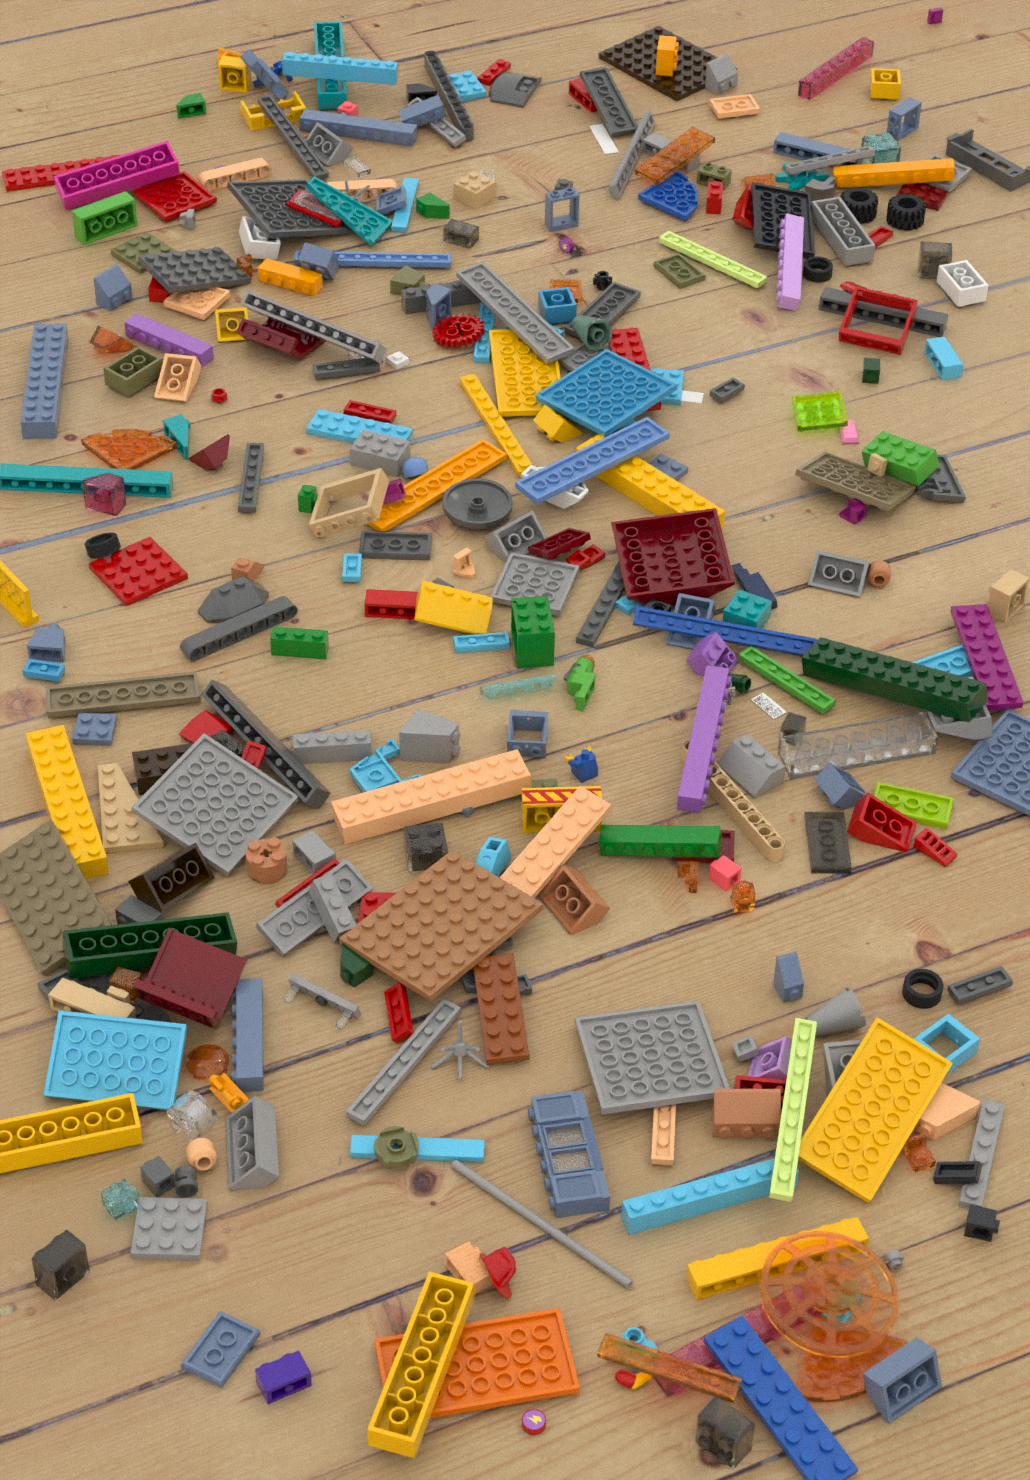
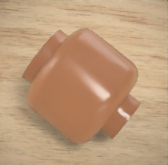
M881 560L872 562L868 570L869 582L876 587L887 585L891 580L890 565Z

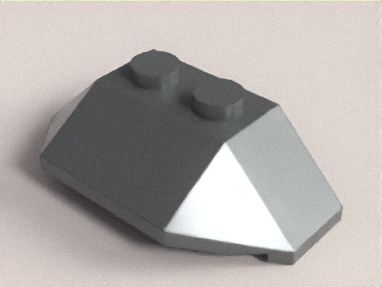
M241 576L212 589L198 609V614L207 623L226 621L263 605L269 596V592L260 583Z

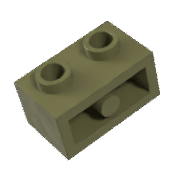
M704 162L697 170L696 183L708 187V182H722L724 191L731 183L732 169Z

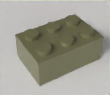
M138 346L103 368L105 384L129 397L159 378L163 364L162 358Z

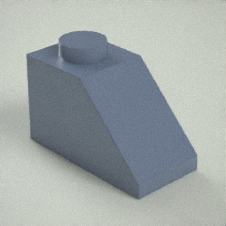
M796 952L776 957L773 985L783 1002L797 1000L803 996L804 981Z

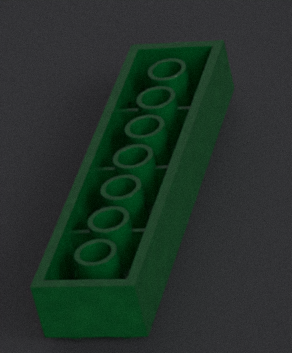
M229 912L63 931L62 949L69 979L151 969L169 928L236 955L237 939Z

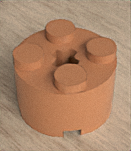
M272 837L270 839L249 842L246 850V864L250 879L253 880L254 878L260 884H273L280 881L284 874L286 875V849L278 838Z

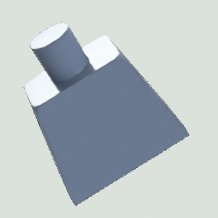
M56 623L49 624V627H38L27 645L29 659L64 662L66 645L64 629L60 628Z

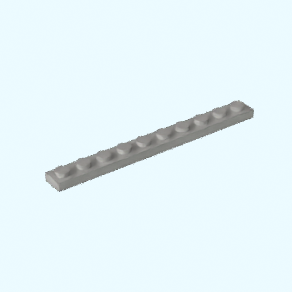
M651 110L644 113L609 185V191L614 199L620 198L642 153L643 139L650 136L653 130L655 120Z

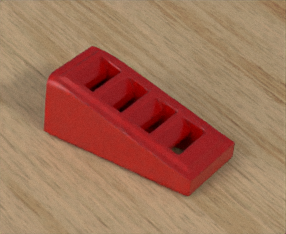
M924 828L915 837L913 848L945 867L958 855L928 828Z

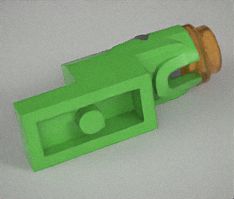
M583 655L578 658L577 662L571 666L564 676V680L567 682L568 694L574 696L576 710L582 712L595 689L596 674L592 673L595 668V661L589 655Z

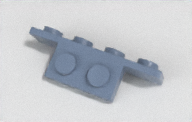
M248 49L240 57L278 100L288 94V91L279 82L280 79L251 49Z

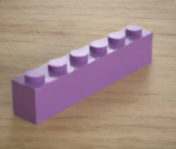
M138 313L124 322L126 336L168 354L196 356L201 364V368L214 359L213 345Z

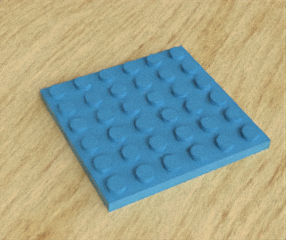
M606 349L536 394L535 397L536 401L541 404H545L571 420L607 437L676 391L677 384Z

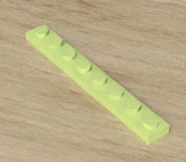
M667 231L659 237V243L745 282L752 287L759 288L767 282V276L675 233Z

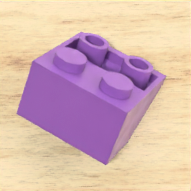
M714 632L699 640L686 661L697 675L704 677L706 665L729 668L730 673L738 658L718 633Z

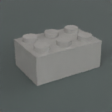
M363 430L350 448V465L368 470L382 468L385 474L396 477L401 473L403 463L408 458H411L410 441L369 430Z

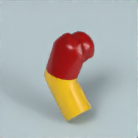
M644 1369L638 1374L627 1370H618L615 1374V1379L624 1387L637 1389L651 1380L652 1375L648 1369Z

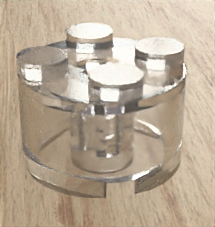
M192 1090L182 1094L166 1112L172 1121L170 1123L171 1128L177 1133L181 1131L185 1133L189 1141L203 1138L218 1122L219 1117L214 1108L210 1111L206 1106L209 1102Z

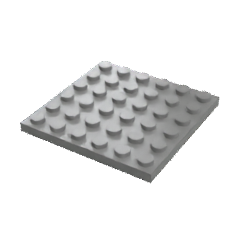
M204 733L132 806L131 812L184 848L197 843L206 862L228 877L246 857L249 842L263 839L298 801L299 796Z
M699 1001L575 1018L576 1030L602 1115L713 1099L714 1089H730Z

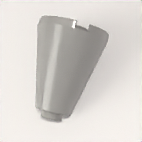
M849 987L844 988L806 1017V1020L817 1022L815 1037L866 1026L865 1016L860 1017L861 1005L853 991L849 990Z

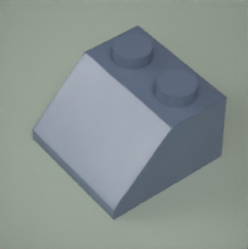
M115 264L93 278L96 305L112 311L132 298L131 283L119 265Z
M434 284L426 292L427 320L432 331L435 323H439V320L444 321V317L450 318L449 316L451 315V289L438 284Z
M830 762L814 779L819 785L817 787L819 791L829 797L828 802L834 807L851 808L867 794L850 773Z

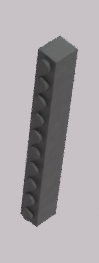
M211 680L201 695L246 742L251 741L265 745L267 749L263 760L304 803L320 809L331 794L327 788L226 685Z

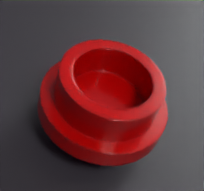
M216 388L212 391V401L222 403L227 400V393L224 389Z

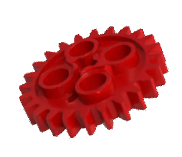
M463 313L461 316L456 314L455 317L452 315L449 316L450 318L444 317V321L439 320V323H435L432 331L434 341L437 344H441V347L446 345V348L452 346L454 349L456 346L461 348L462 345L467 347V344L473 345V341L478 342V338L480 339L484 335L485 329L483 321L480 318H476V315L471 317L470 314L465 316Z

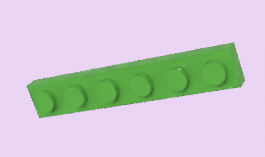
M753 646L748 647L739 654L738 660L818 712L824 714L835 706L836 700Z

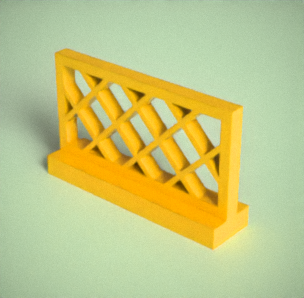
M0 560V604L23 628L38 622L39 615L31 608L29 590Z

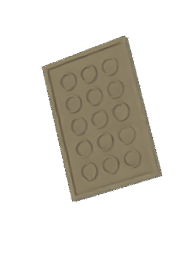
M826 451L797 468L795 474L804 481L814 482L819 487L830 488L835 493H843L848 498L861 500L864 504L874 505L882 511H889L914 494L917 488L916 485L886 474L879 477L868 471V467Z

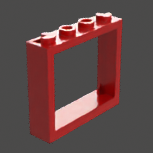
M855 286L839 329V341L901 355L917 312L918 300ZM858 301L910 312L900 340L850 329L849 325Z

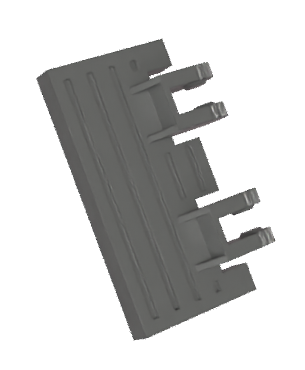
M937 455L939 467L924 482L917 486L920 496L925 499L964 503L966 496L946 455Z

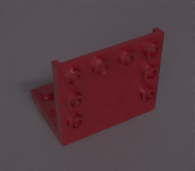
M169 928L147 979H136L133 988L140 1000L218 1030L248 960Z

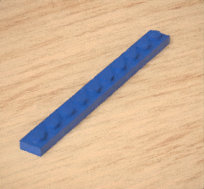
M636 606L633 626L699 638L717 632L723 641L727 643L753 646L754 648L803 656L818 640L816 638Z

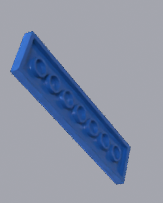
M743 1315L704 1337V1344L805 1480H847L858 1472L857 1466Z

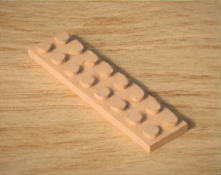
M579 786L499 878L535 898L611 811V804Z

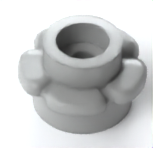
M892 1250L882 1256L883 1266H889L891 1270L900 1267L904 1255H901L899 1250Z

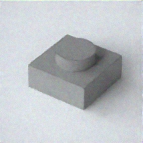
M752 1035L732 1043L739 1062L760 1054Z

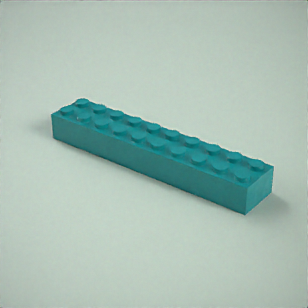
M314 22L315 55L321 54L323 56L344 58L342 22ZM317 78L318 109H338L345 101L347 102L346 81Z

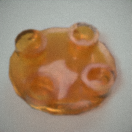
M213 1044L198 1046L186 1058V1067L196 1080L201 1081L205 1078H210L213 1074L221 1076L223 1073H227L229 1056L220 1046Z

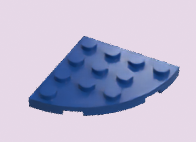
M674 170L640 192L638 199L686 221L696 211L698 191L694 183L688 181V177Z

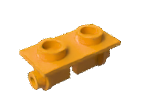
M225 1073L221 1076H216L215 1074L210 1076L211 1087L209 1089L231 1113L250 1100Z

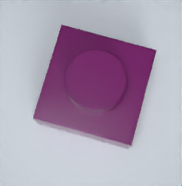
M941 7L929 9L927 22L929 24L941 23L943 9Z

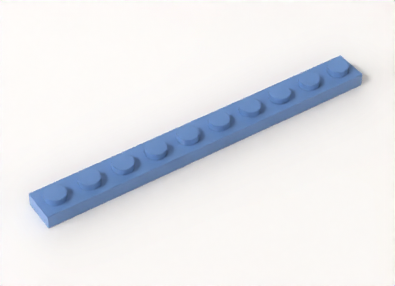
M296 251L295 265L301 266L298 260L301 251ZM334 252L340 263L339 266L398 268L405 265L410 268H451V254Z

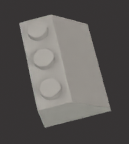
M318 122L305 140L317 158L328 167L345 161L354 148Z
M533 510L483 536L491 552L504 562H507L511 552L526 555L529 553L527 547L547 538Z
M817 550L808 585L861 597L867 582L870 563Z
M749 734L734 740L717 762L727 776L753 799L784 782L785 765Z

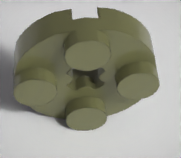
M388 1127L382 1130L380 1136L374 1141L375 1156L382 1163L383 1167L388 1169L412 1164L417 1160L419 1152L418 1138L411 1130L410 1132L404 1130V1127ZM394 1144H397L398 1147H401V1148H400V1149H393V1145H394Z

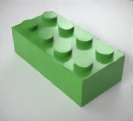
M126 191L72 210L75 238L83 245L138 226L135 199Z
M884 431L861 451L865 467H868L870 455L876 453L888 460L885 470L886 475L917 486L939 467L937 451L935 449Z

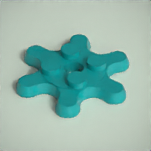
M785 162L782 167L785 173H777L774 181L789 183L788 189L799 191L800 188H805L812 179L818 181L827 180L829 174L826 171L814 170L812 172L803 171L798 175H791L785 170V165L791 163Z

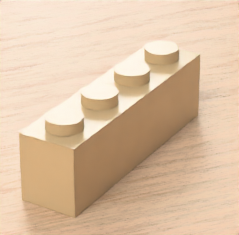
M63 977L48 994L50 1008L57 1012L60 1010L136 1019L135 1007L131 1004L124 1003L110 995H104L93 988H87Z

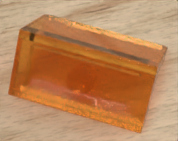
M774 173L747 176L741 180V183L745 184L746 187L749 183L752 184V182L776 186Z

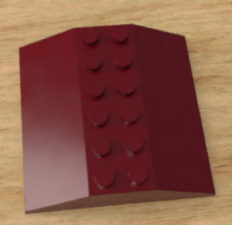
M716 508L611 522L627 599L648 603L653 598L675 606L679 593L709 598L735 585Z

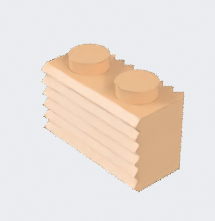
M470 1241L445 1253V1265L456 1279L474 1283V1295H476V1293L491 1287L493 1282L480 1256V1250L476 1246L473 1247Z

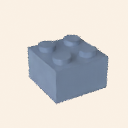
M306 242L298 258L302 268L322 273V279L333 280L340 264L333 250Z

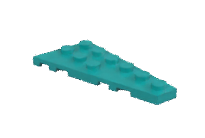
M315 176L306 185V188L371 247L392 225L393 221Z

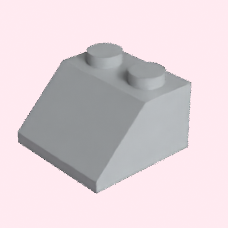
M728 54L716 58L706 65L705 89L716 95L737 86L738 72Z

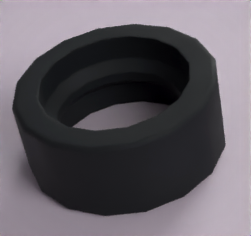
M814 256L804 261L803 276L808 281L822 283L830 280L832 277L833 263L829 259Z
M112 532L96 535L88 539L84 544L89 558L93 559L112 555L121 548L117 534Z
M915 969L905 976L902 994L908 1004L916 1008H932L941 1001L944 984L942 978L937 973L928 969ZM916 983L927 984L935 992L921 994L914 991L911 985Z

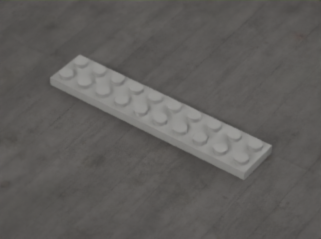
M483 261L456 272V277L546 364L574 353V347Z

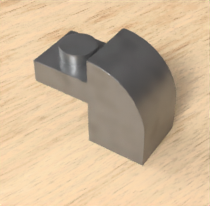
M830 176L824 182L812 179L805 186V192L811 193V201L833 198V192L836 189V177Z

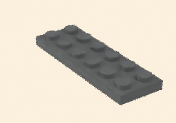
M607 67L580 71L579 76L611 137L635 133L638 125Z
M613 282L579 315L604 319L611 325L640 298L641 291ZM571 321L565 327V333L580 338L573 329Z

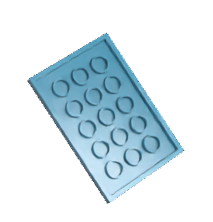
M59 1010L43 1096L91 1102L133 1093L136 1107L174 1111L188 1026L187 1024Z

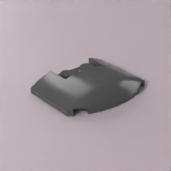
M504 72L494 80L490 87V101L524 108L541 82V78Z

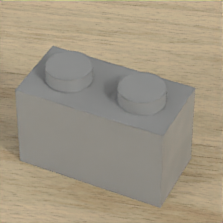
M313 830L292 840L294 856L311 874H314L336 858L335 851L331 847L329 848L323 838L318 836Z

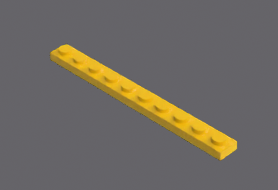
M469 374L459 377V383L501 450L507 454V459L514 471L521 478V474L532 465L529 458L501 414L498 413L497 408L476 375Z

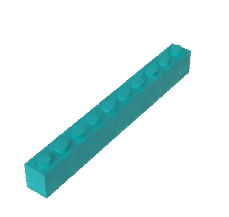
M0 464V490L171 498L174 486L172 471Z

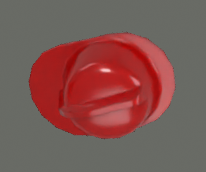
M506 1247L497 1249L489 1255L481 1253L480 1256L487 1267L494 1286L503 1297L510 1299L512 1292L509 1281L517 1270L513 1255Z

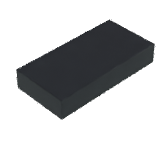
M937 1162L933 1177L934 1183L978 1184L982 1169L981 1162Z

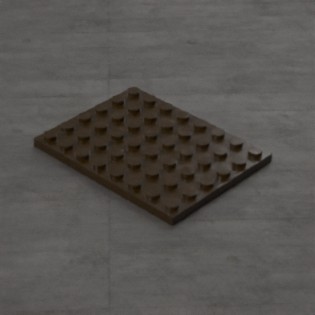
M656 26L611 48L605 49L599 53L598 58L677 102L705 89L706 65L718 57L667 31L663 27ZM660 35L677 37L676 42H679L678 63L676 71H673V76L656 75L657 47Z

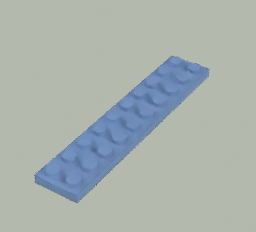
M646 417L516 481L515 488L538 505L669 439L670 433Z

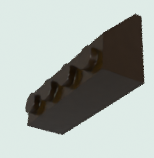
M194 843L162 860L128 882L138 900L158 911H162L215 877L197 843Z

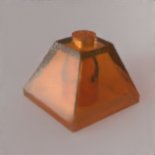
M99 325L89 343L94 345V349L101 353L103 351L108 353L125 352L138 347Z

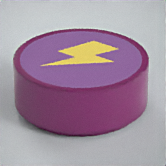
M566 236L560 239L559 246L563 252L569 253L574 249V243L571 238Z

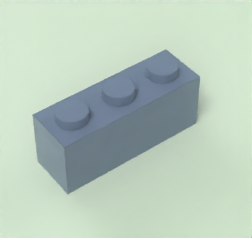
M439 95L398 110L402 123L416 124L417 127L446 117Z

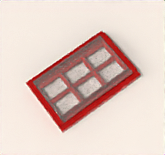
M299 189L287 204L292 209L335 227H339L343 222L316 196Z

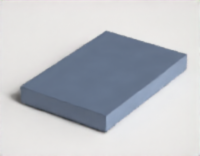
M220 1311L183 1360L181 1368L222 1389L259 1338L260 1330Z

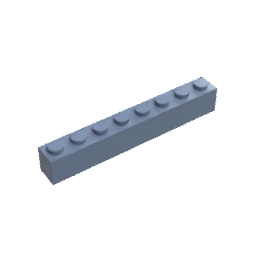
M304 109L300 116V131L311 132L318 122L335 135L406 146H413L417 139L416 124Z

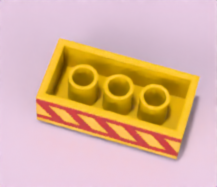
M601 786L583 787L602 799ZM578 787L522 788V833L540 832ZM602 821L593 831H601Z

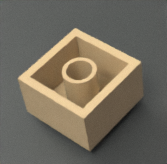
M474 171L453 183V199L476 210L496 197V181Z
M1010 569L1006 574H1002L996 583H992L989 588L990 596L986 603L991 617L1006 623L1024 606L1029 583L1028 577Z

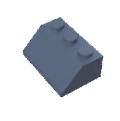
M917 1337L863 1373L866 1392L888 1424L942 1388L936 1350Z

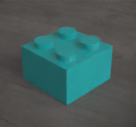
M738 590L723 610L722 622L762 629L770 618L772 601L746 591Z

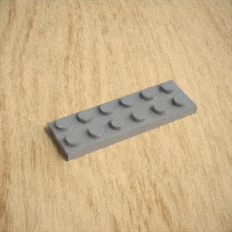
M345 859L322 876L333 875L348 908L361 900L362 896L373 890V887L348 859ZM311 885L256 925L260 933L282 957L325 926L308 891Z

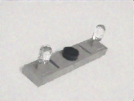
M293 973L288 978L291 990L285 995L284 1001L290 1003L296 995L295 992L300 991L315 998V1001L321 1006L329 1005L343 1012V1016L336 1023L337 1029L344 1028L348 1022L347 1018L358 1019L361 1015L357 1005Z

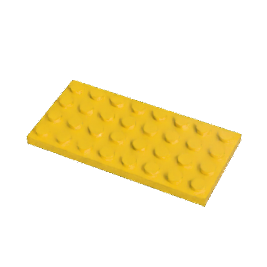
M511 329L489 330L498 413L502 417L537 415L544 405L536 401L535 395L561 379L558 360L546 364Z
M877 1017L800 1141L798 1160L869 1204L953 1063Z

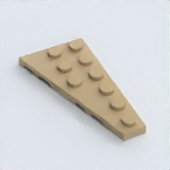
M118 763L98 765L102 840L105 853L163 848V840L156 828L131 812L132 806L139 799Z

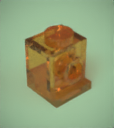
M742 880L738 884L732 885L730 899L734 912L754 911L756 893L753 882L749 883ZM739 900H747L748 903L739 904Z

